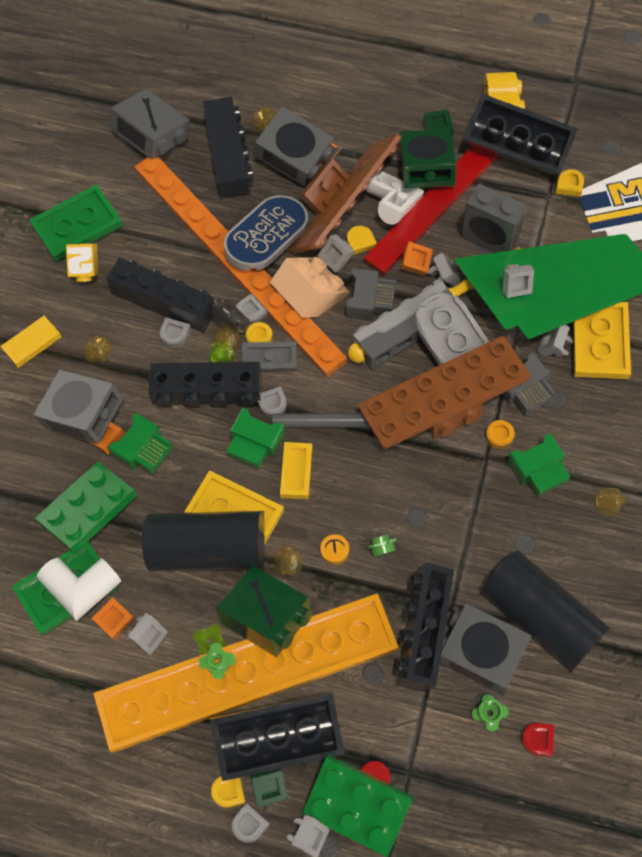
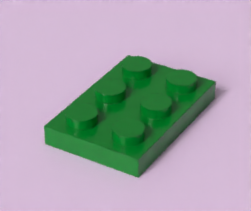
M97 184L29 220L55 262L67 256L66 245L90 244L123 226L121 218Z
M96 462L35 519L41 527L75 554L125 508L137 494L132 487L101 463Z
M89 541L75 554L69 550L58 557L78 578L100 559ZM40 568L11 587L39 634L43 637L73 617L38 580L37 575L41 570ZM118 587L113 588L107 595L117 590Z
M328 755L302 815L315 818L326 827L388 857L414 796Z

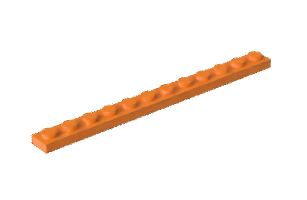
M158 156L152 160L147 157L134 166L135 172L242 288L248 294L252 293L267 310L268 316L292 341H296L297 347L326 378L347 363V357L310 318H302L270 283L272 277L264 269L256 270V268H249V271L242 270L233 266L226 259L224 239L228 231Z

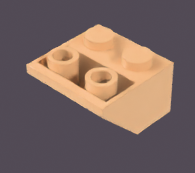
M318 257L286 258L270 281L302 318L319 317L350 293L343 285L344 282L338 276L333 275L326 268L327 264Z

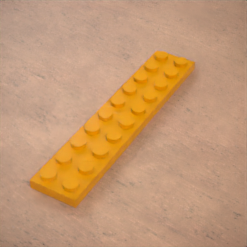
M377 593L312 616L309 623L305 627H301L294 635L291 645L287 649H283L277 657L247 639L223 647L222 649L227 653L234 654L235 663L229 667L222 679L213 678L207 669L200 667L199 659L206 656V654L93 694L111 753L397 652L399 647ZM217 658L214 660V662L218 664L220 662V659Z

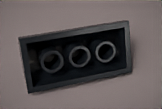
M482 93L464 136L463 143L559 178L578 128Z
M265 511L148 514L145 518L142 532V551L145 566L151 572L249 570L251 567L265 569Z
M519 550L513 552L497 568L480 592L487 601L518 628L532 635L531 639L570 673L574 671L610 630L607 624Z
M332 692L210 718L222 782L323 760L328 755L333 757L345 755Z

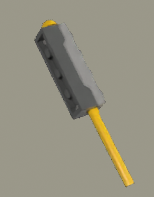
M467 278L447 289L442 281L434 286L429 285L425 287L416 297L404 300L398 308L391 312H384L375 322L358 328L355 334H353V344L348 349L349 358L355 363L365 362L371 371L422 340L416 330L414 317L418 305L427 296L436 292H445L444 294H452L458 297L473 288V285Z

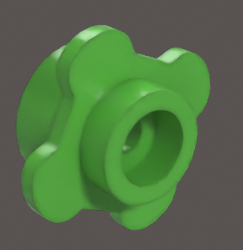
M389 535L373 538V545L367 546V549L372 550L373 557L396 550L394 542L397 539L390 540Z
M213 643L206 656L199 659L200 667L207 669L215 679H222L229 667L235 663L234 654L224 651L219 643ZM217 658L220 659V662L218 664L214 662V660Z
M492 695L483 696L480 706L472 711V718L486 725V729L490 732L496 731L501 719L508 716V708L505 705H501ZM489 710L493 712L492 716L487 714Z

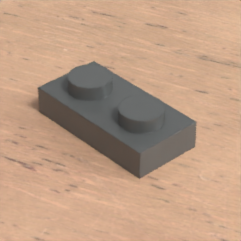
M296 341L242 343V362H260L262 371L297 370Z

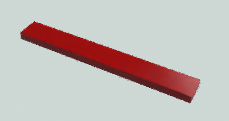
M471 146L456 162V186L432 187L364 257V263L375 271H379L378 273L384 277L403 257L406 244L408 242L416 244L499 156Z

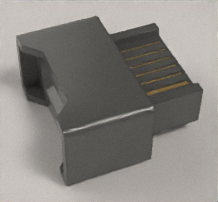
M352 268L351 285L354 287V294L352 298L347 300L346 317L373 320L374 313L383 314L387 311H393L396 280L378 278L379 271Z
M535 353L528 355V360L524 363V366L531 374V379L501 394L509 405L516 402L525 415L553 400L555 396L554 390L548 384L550 373Z

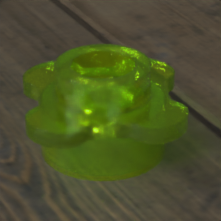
M217 340L212 341L213 347L210 350L212 362H232L234 360V352L228 343H219Z
M212 624L206 630H196L194 632L193 640L198 643V654L200 656L208 653L213 643L221 644L222 648L227 646L226 641L222 640L220 635L221 627L219 625ZM211 638L213 641L212 643H207V640Z

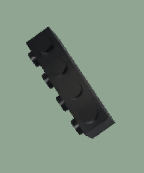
M232 96L202 101L220 198L250 193L249 183L254 182L252 168L246 167L245 163L249 161L247 146L242 147L241 143L245 141L243 126H238L237 123L241 121L239 106H234Z
M119 257L106 277L112 295L166 318L190 324L192 329L202 333L205 332L216 313L214 299L209 292L189 287L182 280H173L165 277L158 270L146 269L134 260L127 261Z
M260 362L150 363L148 393L153 405L160 407H170L175 404H184L189 407H196L199 404H212L214 406L240 404L242 406H251L261 401Z
M426 562L420 569L413 572L409 588L413 590L412 599L407 602L405 617L408 618L407 629H403L400 638V646L403 647L402 658L398 659L395 667V676H399L397 686L425 693L436 687L454 569Z

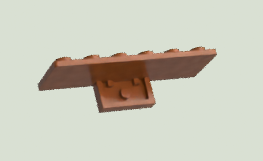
M398 133L372 143L348 174L333 158L327 160L300 195V198L316 213V216L289 249L292 255L300 252L305 253L311 249L317 250L326 243L327 234L341 223L342 219L340 217L343 213L355 205L356 196L367 189L370 185L369 179L383 168L384 164L382 162L385 158L391 156L396 151V144L401 139Z
M501 336L359 403V409L382 448L388 449L427 429L432 438L436 439L440 436L445 437L452 434L456 428L465 424L471 425L482 416L484 402L529 381L531 374L506 338Z

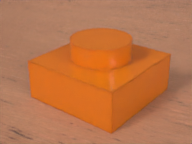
M408 242L405 246L400 269L425 276L429 270L433 249Z
M110 422L99 444L88 443L109 455V445L112 442L120 441L125 432L122 428Z
M113 597L91 618L113 641L135 620Z

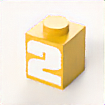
M97 243L66 245L68 277H76V282L92 281V276L99 275Z

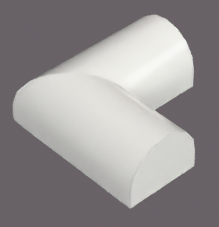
M381 170L369 179L370 185L366 189L367 193L382 199L379 202L378 213L380 218L388 224L398 223L416 205L424 193L420 188L404 189L402 180Z
M60 558L50 560L41 568L37 575L38 580L76 621L121 582L116 572L102 558L79 578Z

